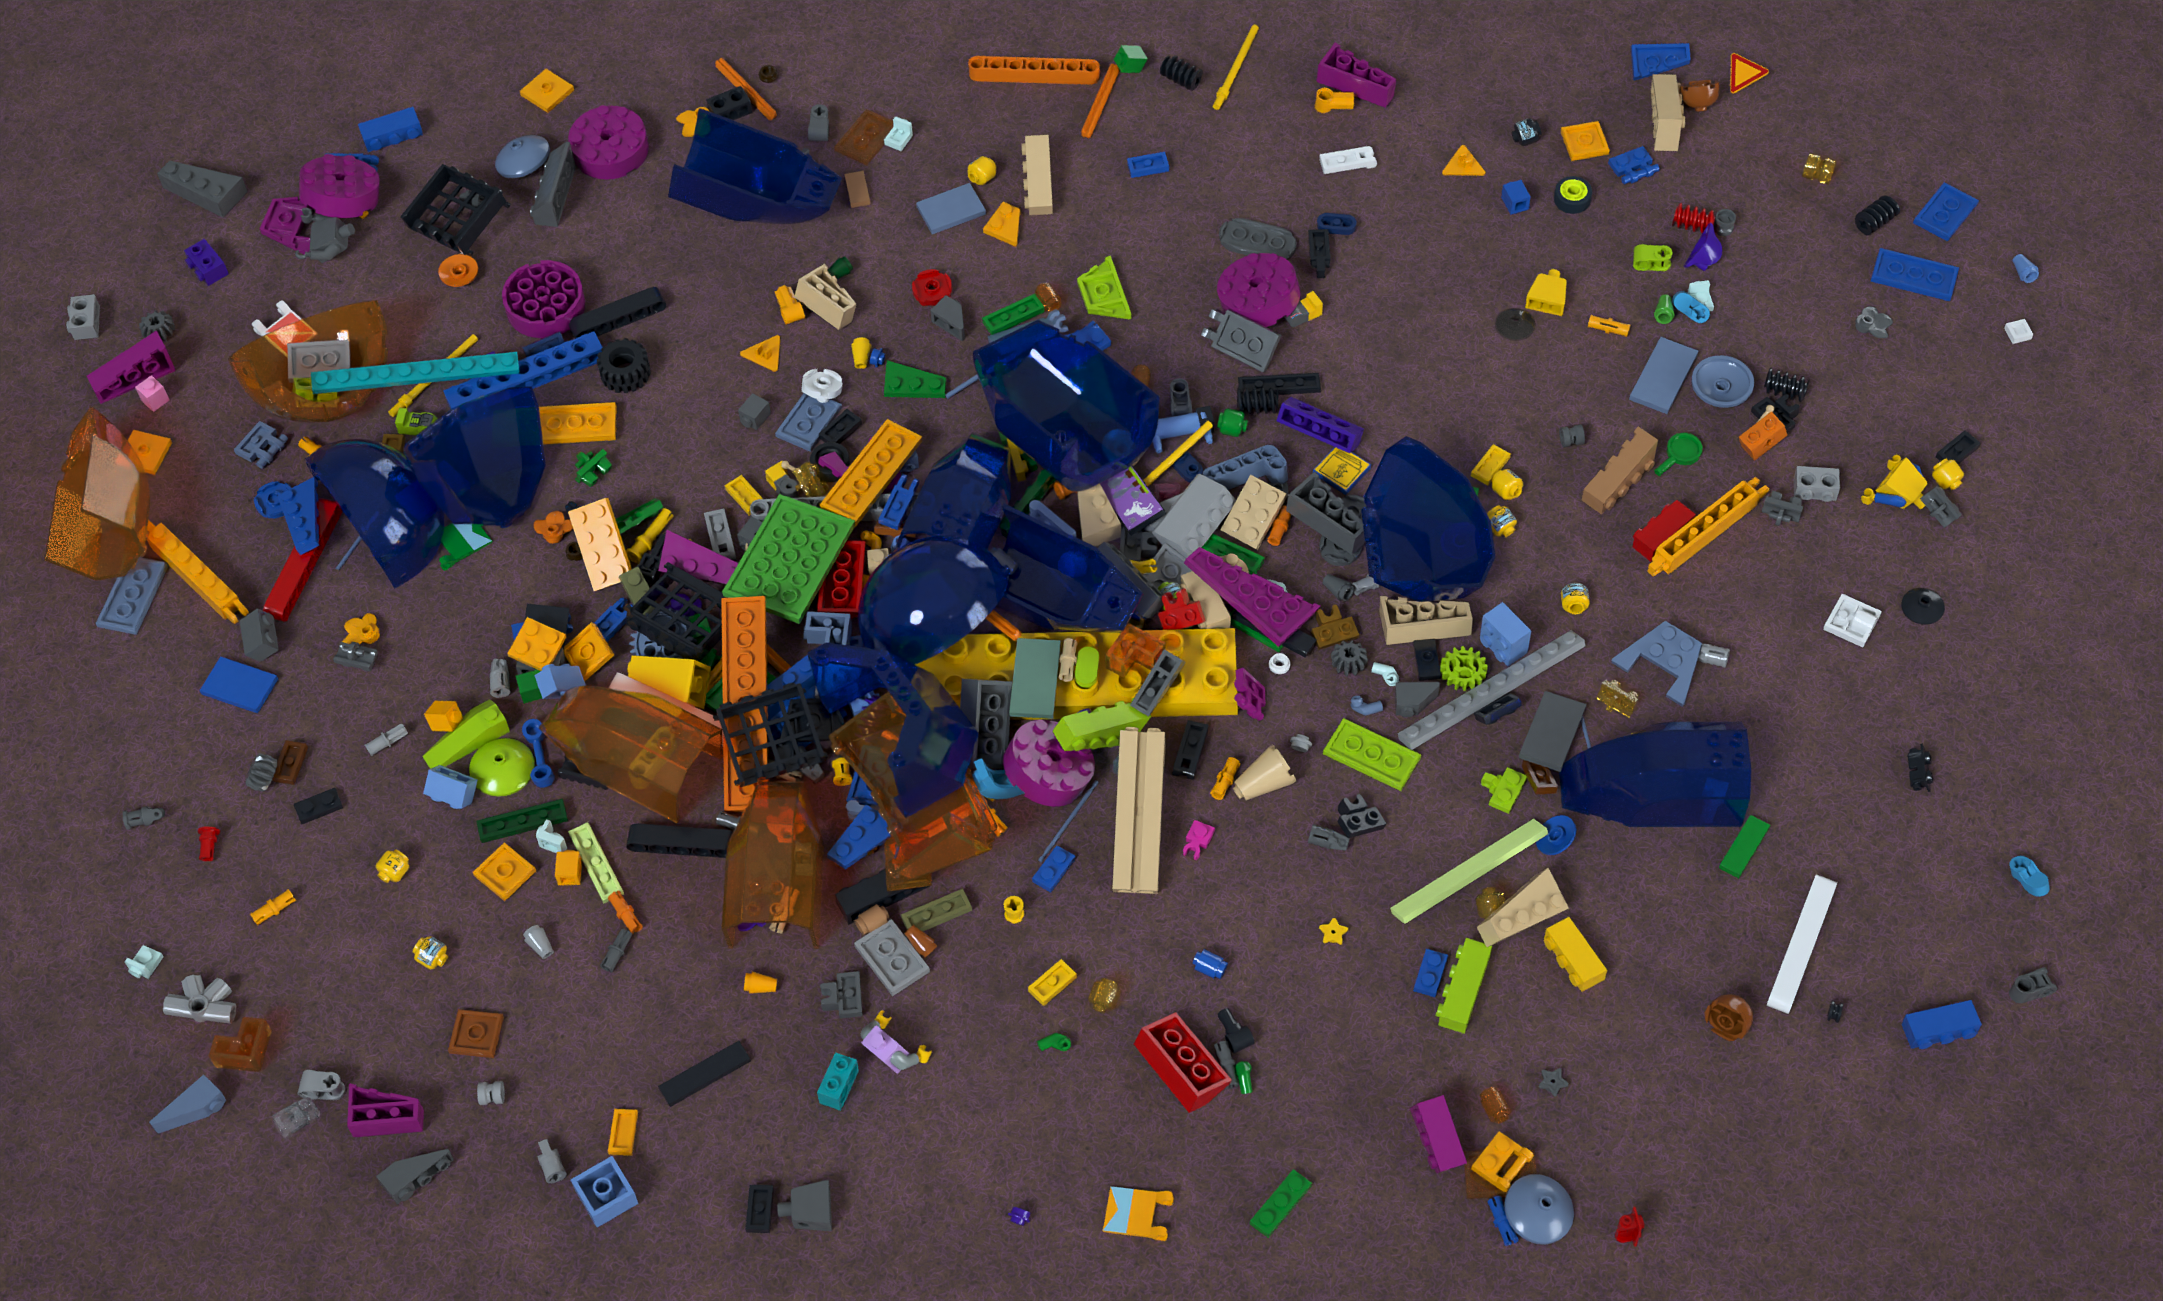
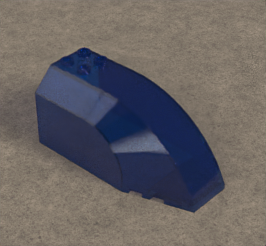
M699 108L693 142L684 167L674 164L668 197L734 221L795 224L815 219L829 211L842 177L824 164H818L812 159L810 154H804L797 149L798 146L793 142Z
M972 432L934 463L903 526L892 557L896 559L907 534L925 533L961 549L972 561L975 567L966 586V589L970 590L1011 500V449Z
M1003 503L1001 507L1011 524L1003 551L1018 564V567L1012 575L993 567L994 570L1008 575L1009 579L1004 588L989 581L982 582L964 573L962 578L971 593L1047 629L1102 633L1123 632L1139 604L1143 592L1121 573L1097 547Z
M1741 721L1663 722L1646 726L1595 745L1564 763L1561 772H1559L1562 808L1589 816L1591 814L1602 817L1606 821L1620 822L1628 827H1742L1751 793V760L1747 729Z

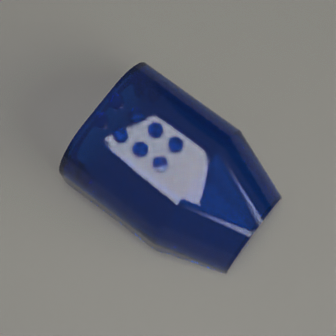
M1036 320L973 351V364L999 432L1068 490L1076 492L1087 490L1128 469L1143 456L1151 445L1158 427L1160 396L1089 341H1086L1084 344L1078 342L1075 335L1064 336L1060 334V329Z

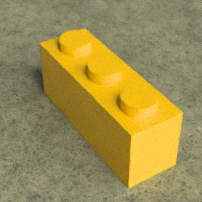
M1570 917L1546 929L1544 937L1545 946L1549 951L1553 950L1557 956L1556 960L1559 966L1567 970L1569 979L1575 987L1578 986L1581 992L1605 980L1607 969Z

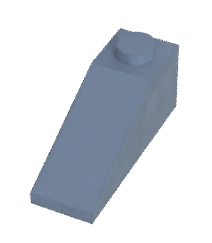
M203 1075L149 1123L157 1133H161L209 1117L212 1113L218 1112L227 1100L222 1092Z

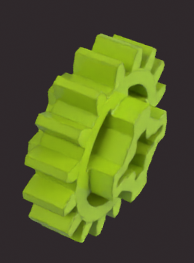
M1464 646L1461 647L1460 651L1454 647L1452 653L1447 651L1445 658L1442 657L1440 665L1442 680L1447 679L1448 686L1454 684L1455 690L1459 686L1462 687L1463 691H1466L1468 686L1473 689L1475 688V683L1480 685L1482 684V679H1486L1488 667L1485 664L1486 658H1480V651L1473 653L1472 647L1468 651L1465 650Z

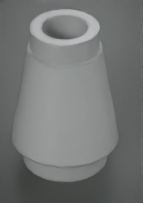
M534 925L524 932V941L542 959H546L554 953L544 928Z

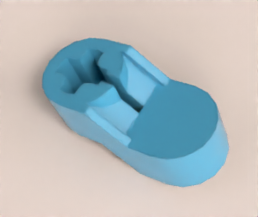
M1679 291L1673 296V305L1689 318L1698 323L1708 320L1710 316L1709 309L1693 296L1684 291Z
M2016 856L2011 859L2009 863L2011 874L2020 881L2027 892L2038 897L2044 896L2049 892L2048 877L2040 872L2032 860L2025 856Z

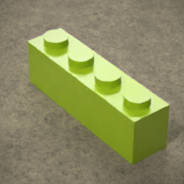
M1469 938L1465 939L1463 946L1459 945L1455 957L1459 960L1457 965L1453 964L1449 977L1452 978L1451 984L1446 983L1442 996L1446 998L1444 1004H1439L1436 1017H1440L1439 1026L1465 1034L1491 956L1492 946L1486 947L1485 943Z

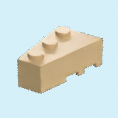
M1095 476L1077 483L1083 550L1085 551L1099 546L1103 542L1120 538L1121 523L1097 477Z

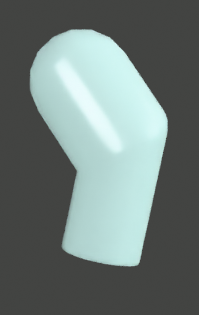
M1374 662L1372 673L1382 675L1389 686H1395L1396 682H1399V676L1394 667Z

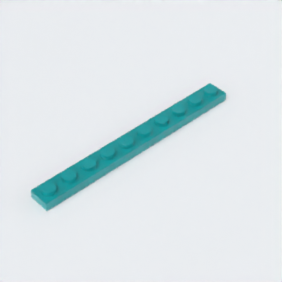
M517 352L311 372L313 394L519 374Z

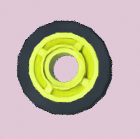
M1569 176L1561 179L1556 184L1554 203L1561 211L1569 214H1578L1590 206L1592 187L1588 181L1581 177Z

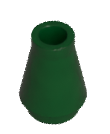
M843 256L842 258L839 257L827 271L831 276L839 279L851 274L850 271L853 270V266Z

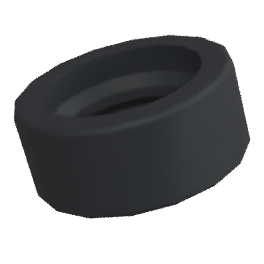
M826 442L818 445L810 455L811 470L814 476L819 477L821 481L836 482L841 477L837 478L833 475L831 469L821 468L818 465L820 457L835 451L847 467L850 466L849 454L841 444Z

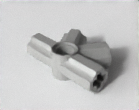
M201 975L185 977L181 981L185 996L168 994L163 1003V1013L165 1015L193 1018L197 1022L214 1021L228 1024L234 1021L237 1007L235 1003L223 1001L232 990L222 979L216 978L205 989ZM204 1006L202 1010L196 1011L197 1008Z

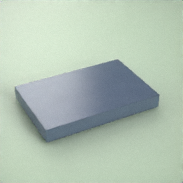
M970 183L916 202V207L931 234L986 215V210Z
M803 393L775 435L784 441L811 452L820 440L818 433L834 420L841 410L842 404L831 399L826 403H821L816 398Z

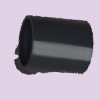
M1225 1008L1218 1013V1018L1226 1029L1225 1040L1229 1042V1048H1231L1230 1050L1233 1054L1255 1044L1250 1029L1246 1025L1242 1027L1240 1023H1237L1229 1008Z

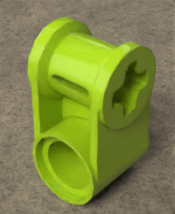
M1637 245L1634 248L1633 267L1640 271H1666L1671 267L1672 250L1665 245Z

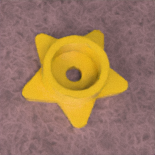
M1333 918L1329 924L1319 926V929L1324 933L1323 943L1331 942L1341 945L1343 943L1342 935L1348 931L1347 927L1338 924L1336 918Z

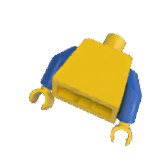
M1894 455L1892 460H1888L1887 467L1891 471L1875 490L1877 493L1874 494L1872 489L1867 488L1864 490L1865 496H1861L1862 503L1867 505L1871 504L1874 500L1875 503L1900 507L1901 509L1914 503L1919 509H1922L1925 504L1920 500L1923 496L1921 492L1926 487L1927 481L1924 479L1919 465L1911 463L1907 457L1901 460L1899 455Z

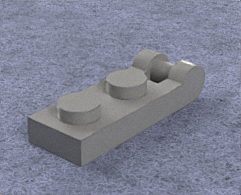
M724 508L704 513L712 550L731 560H737ZM719 549H728L726 552L720 553Z

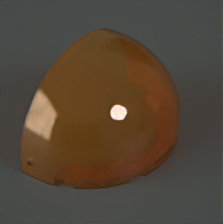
M377 300L352 303L309 316L272 331L235 351L229 356L228 361L237 381L246 394L266 411L295 422L320 423L335 421L349 416L367 402V398L377 388L337 392V398L330 401H309L293 392V382L289 383L287 343L349 340L351 368L386 365L388 348H386L385 335H388L387 327Z

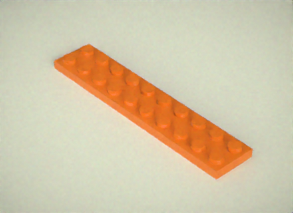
M765 596L721 598L723 704L727 702H732V704L741 702V699L746 696H753L754 698L762 695L761 693L767 690ZM765 706L763 708L768 721V706ZM759 709L743 713L747 727L763 723ZM739 715L724 719L728 733L743 729ZM765 728L749 732L754 747L768 743V735ZM745 734L730 738L735 753L749 749ZM723 735L724 811L769 810V779L741 788L740 785L735 786L734 781L738 780ZM768 748L756 751L760 766L768 764ZM751 753L737 757L741 772L756 768Z

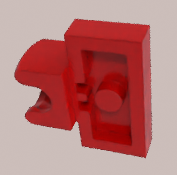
M1184 587L1176 593L1177 599L1172 596L1170 591L1162 595L1165 610L1159 611L1158 616L1163 630H1178L1206 621L1199 600L1189 603L1190 600Z

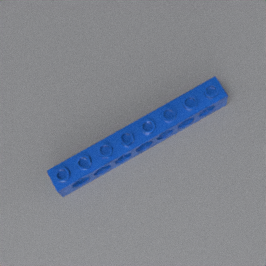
M595 332L584 334L581 337L566 341L563 344L518 361L519 374L472 378L464 383L443 390L454 418L458 419L474 410H481L597 364V355L599 352H602V345Z

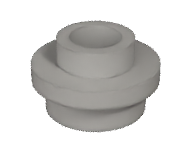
M1297 734L1296 737H1291V748L1294 750L1307 752L1308 748L1312 746L1307 736Z

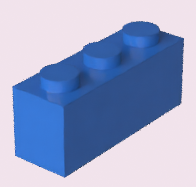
M414 107L358 124L367 152L376 151L380 148L423 135Z
M1972 1000L1907 1014L1901 1025L1911 1049L1917 1047L1919 1049H1926L1934 1043L1948 1044L1961 1037L1963 1039L1973 1038L1977 1035L1982 1024Z

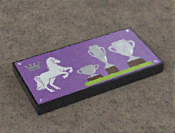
M1130 462L1099 480L1113 510L1130 536L1166 515L1164 508Z

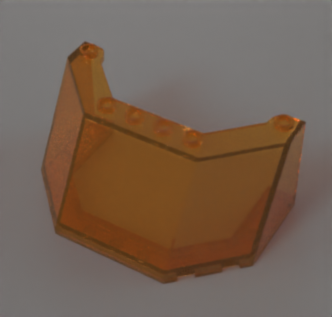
M890 690L830 734L829 738L832 742L831 748L833 752L838 756H843L872 790L870 794L880 807L879 813L881 817L887 822V831L896 842V852L894 858L888 861V871L893 878L908 882L989 852L993 849L992 842L996 836L994 831L997 830L998 826L983 795L978 791L964 757L959 751L954 753L948 746L951 741L940 728L934 729L929 723L931 717L925 710Z

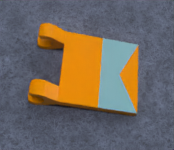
M1111 1186L1103 1232L1166 1241L1168 1236L1167 1229L1163 1226L1152 1227L1156 1203L1168 1206L1173 1204L1172 1192H1154Z

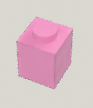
M152 375L135 387L141 401L153 412L170 401L164 387Z

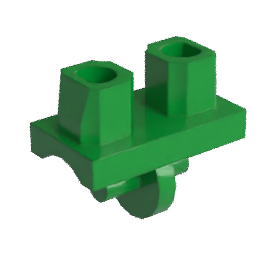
M602 449L595 456L591 451L587 454L579 452L576 455L579 461L575 466L580 470L576 473L577 477L575 480L578 483L583 481L586 485L592 487L599 479L593 472L596 468L603 474H606L612 468V464L606 458L607 452Z

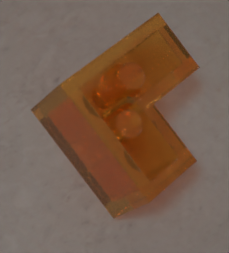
M1128 623L1105 654L1106 669L1123 678L1135 662L1152 670L1163 650H1166V642Z
M243 1017L237 1037L215 1035L209 1053V1058L216 1068L260 1072L272 1032L266 1019Z

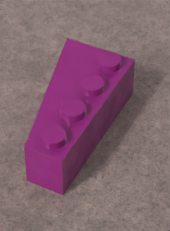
M1335 42L1318 64L1316 82L1342 92H1353L1354 96L1386 108L1394 97L1396 79L1377 67L1373 69L1368 65L1369 62L1364 59L1358 60L1353 56L1354 53L1349 50L1344 51L1340 49V45Z

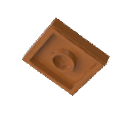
M458 1009L448 1052L450 1054L494 1058L504 1018L503 1014Z

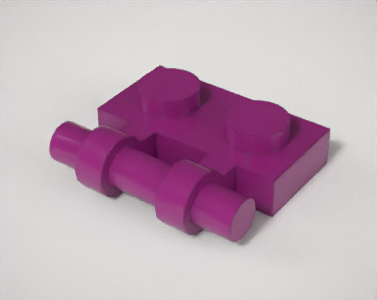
M1244 668L1236 670V679L1234 681L1235 688L1240 693L1236 694L1234 699L1241 709L1247 710V714L1251 718H1256L1260 721L1264 718L1261 707L1266 706L1265 687Z

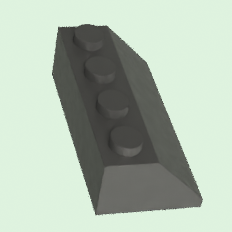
M565 142L552 151L549 159L545 161V172L540 177V188L536 190L535 204L531 206L530 215L533 217L535 225L558 227L576 169L570 142Z
M962 679L956 766L976 768L974 761L982 758L988 768L1004 769L1003 757L1009 741L1012 681Z

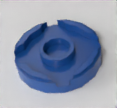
M279 481L266 483L259 488L256 498L254 497L256 510L266 518L283 517L284 514L277 495L292 487L287 483L283 484Z

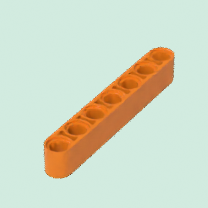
M974 56L968 61L969 77L973 81L1091 85L1096 84L1100 79L1099 63L1093 59Z

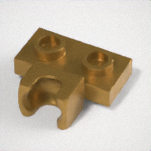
M1337 605L1332 606L1331 616H1326L1321 609L1316 612V620L1319 627L1312 628L1311 633L1313 638L1317 639L1316 646L1318 650L1340 644L1343 640L1347 642L1359 638V633L1352 616L1341 619L1342 616Z

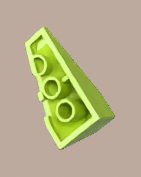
M489 699L467 712L453 732L448 731L423 755V758L430 769L438 765L446 767L479 749L484 744L509 733L507 721L496 703Z

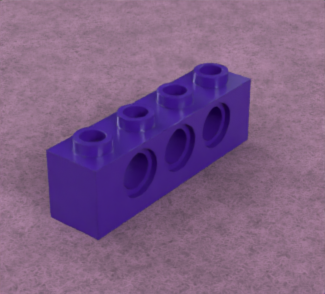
M1293 397L1282 403L1276 420L1281 424L1347 453H1351L1358 448L1364 432L1362 427Z

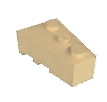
M823 264L798 280L794 297L840 330L852 322L856 303L844 288L839 287L836 277L831 276L827 271L828 267Z

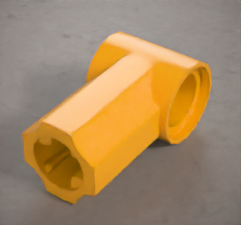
M1320 88L1317 91L1315 109L1320 113H1327L1331 109H1353L1354 107L1353 92H1333L1329 88Z
M783 285L775 291V297L779 303L785 324L805 319L802 305L800 302H797L791 287Z

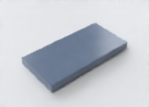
M1660 337L1629 400L1668 414L1699 351Z
M128 555L98 617L97 627L137 635L168 568L167 562Z

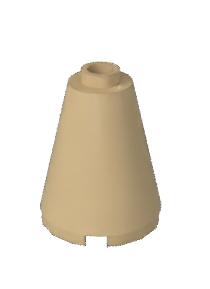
M1271 745L1234 782L1236 786L1233 790L1239 799L1249 800L1296 782L1294 774H1289L1290 767L1278 749Z

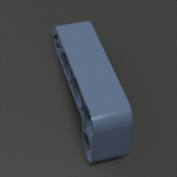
M1265 445L1209 467L1203 472L1205 477L1225 486L1227 490L1246 483L1250 475L1256 478L1266 475L1273 484H1284L1288 480L1287 462L1273 445Z

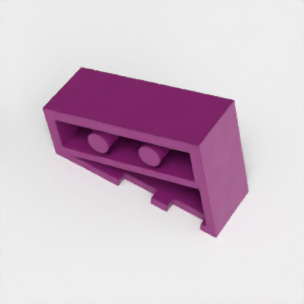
M349 1083L347 1127L353 1137L423 1132L424 1110L419 1099L394 1093H382L372 1088H360Z
M1444 1095L1417 1103L1409 1108L1420 1133L1421 1142L1428 1152L1429 1165L1432 1170L1435 1169L1436 1174L1467 1163Z

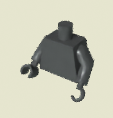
M309 208L302 209L304 214L300 215L304 223L315 222L311 226L310 250L305 252L304 255H299V250H297L295 256L298 259L310 257V260H319L321 263H324L327 260H332L336 255L347 249L348 236L355 234L354 226L351 223L344 224L337 217H328L320 214L313 215Z

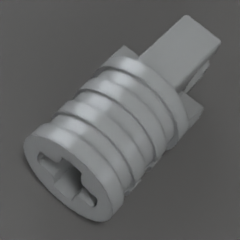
M1702 644L1698 661L1726 668L1730 649Z
M494 658L490 671V694L496 698L506 697L510 694L507 662L503 659Z
M547 1139L538 1142L542 1155L537 1157L544 1172L546 1182L555 1183L563 1180L566 1177V1171L562 1165L557 1148L551 1150Z

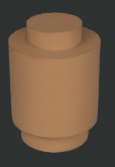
M876 904L858 915V918L854 921L864 936L886 924L889 914L884 906L879 907Z

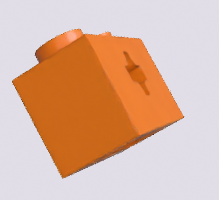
M1771 411L1740 435L1739 440L1742 448L1755 461L1787 436L1785 425Z

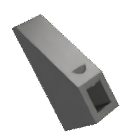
M444 1149L395 1161L376 1177L384 1190L398 1204L401 1201L408 1200L420 1186L427 1185L436 1173L446 1170L454 1159L450 1151Z

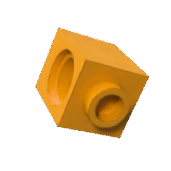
M565 850L564 852H557L555 866L557 884L580 885L582 859L579 851Z

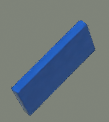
M1880 248L1871 282L1950 301L1959 267Z

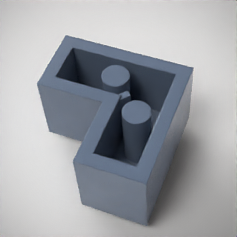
M807 612L805 625L807 643L824 644L825 657H848L852 633L850 614Z

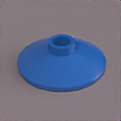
M1564 815L1550 818L1543 824L1547 828L1548 835L1536 841V846L1546 855H1556L1563 852L1571 845L1575 838L1576 825L1574 821Z

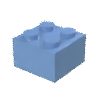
M1503 602L1483 615L1480 641L1485 647H1489L1494 652L1498 661L1510 666L1528 653L1531 630Z
M613 1156L571 1179L575 1192L596 1227L603 1225L638 1204L634 1191Z

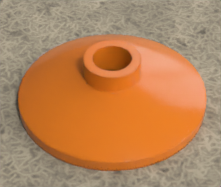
M452 255L440 264L438 274L441 281L446 285L461 287L469 284L476 278L478 265L468 255Z

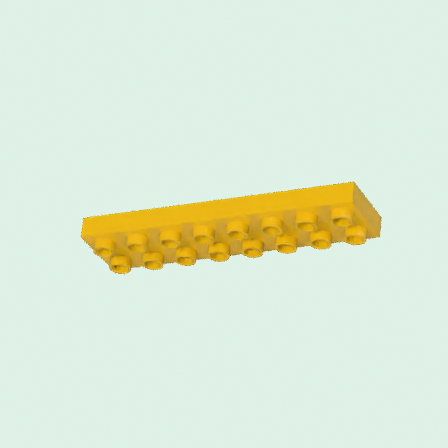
M1235 628L1022 633L1019 637L1025 639L1060 640V656L1063 654V642L1067 638H1072L1073 642L1074 640L1077 641L1076 657L1080 649L1084 647H1093L1099 653L1097 681L1088 688L1081 687L1076 683V665H1074L1073 679L1071 681L1064 682L1063 679L1060 680L1061 663L1059 662L1053 719H1061L1064 716L1075 714L1088 708L1092 711L1101 706H1105L1106 709L1115 707L1116 702L1124 701L1125 704L1131 703L1132 698H1135L1164 649L1186 663L1151 713V717L1238 715V705L1234 699L1235 695L1238 694L1234 685L1237 670ZM1006 634L891 636L890 701L892 705L890 706V717L901 709L908 716L920 714L924 720L928 719L929 722L959 721L962 679L1012 681L1013 684L1017 641H1013ZM1010 716V720H1036V719H1045V718H1028V717H1011V716Z

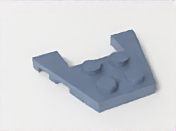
M1664 621L1615 656L1611 661L1612 664L1628 673L1640 656L1673 675L1677 680L1667 692L1666 697L1683 707L1702 643L1667 621Z

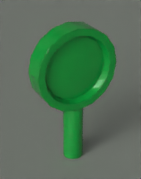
M1678 433L1672 436L1668 441L1666 450L1669 458L1654 470L1655 474L1661 476L1675 463L1679 465H1692L1697 462L1702 454L1703 446L1701 441L1689 433Z

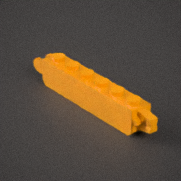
M1754 477L1748 483L1746 481L1740 482L1661 543L1656 549L1655 556L1652 557L1653 562L1649 564L1647 572L1654 577L1664 570L1669 575L1758 505V501L1768 493L1769 488L1765 485L1759 490L1754 489L1760 482L1757 477Z
M149 520L141 524L146 532L145 538L152 550L167 562L224 620L228 618L233 624H236L238 622L234 614L236 611H239L244 616L249 614L247 608L239 601L238 596L164 524L160 523L155 526Z

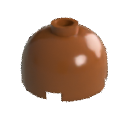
M1711 80L1690 81L1689 86L1685 87L1684 83L1680 84V94H1682L1684 104L1695 108V111H1706L1707 107L1713 105L1718 99L1719 81L1715 80V84H1711Z
M1724 994L1714 999L1708 1005L1705 1011L1706 1023L1710 1022L1714 1027L1711 1029L1714 1033L1725 1040L1735 1041L1737 1038H1744L1753 1023V1012L1750 1005L1741 997L1734 994Z

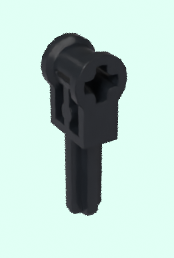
M666 533L660 535L651 554L644 553L640 563L636 566L639 567L644 579L651 586L659 580L662 573L658 570Z

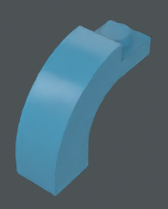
M982 758L974 761L977 770L974 771L972 776L979 793L984 797L1007 799L1024 794L1017 785L1014 787L1011 784L1005 770H991Z

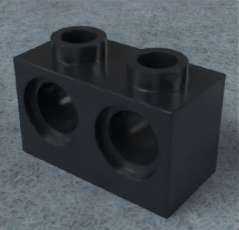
M742 86L706 99L708 110L711 112L717 127L752 113L751 101Z

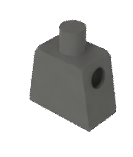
M828 1180L791 1189V1202H780L777 1204L778 1217L792 1216L794 1228L832 1231L831 1191Z

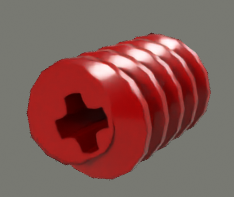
M1679 203L1674 214L1672 226L1677 222V228H1681L1685 224V230H1688L1692 225L1693 232H1696L1700 227L1702 234L1709 223H1712L1714 226L1716 217L1713 210L1706 215L1705 208L1698 213L1697 206L1691 211L1689 204L1683 209L1682 203Z

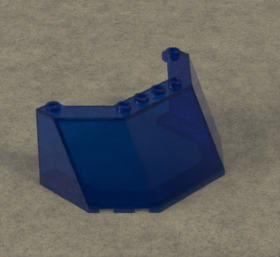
M826 642L807 653L819 699L830 714L878 687L886 688L906 714L896 749L887 759L898 791V796L893 798L894 803L905 818L964 785L967 768H969L973 756V748L979 733L933 673L886 650Z

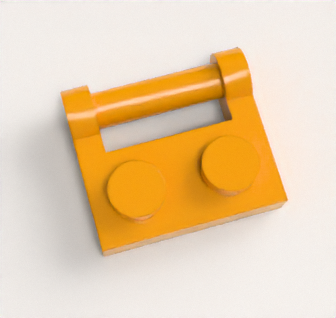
M1499 1131L1474 1162L1471 1170L1503 1192H1507L1511 1187L1510 1183L1525 1163L1531 1161L1534 1154ZM1513 1154L1517 1155L1518 1158L1503 1177H1499L1497 1174Z

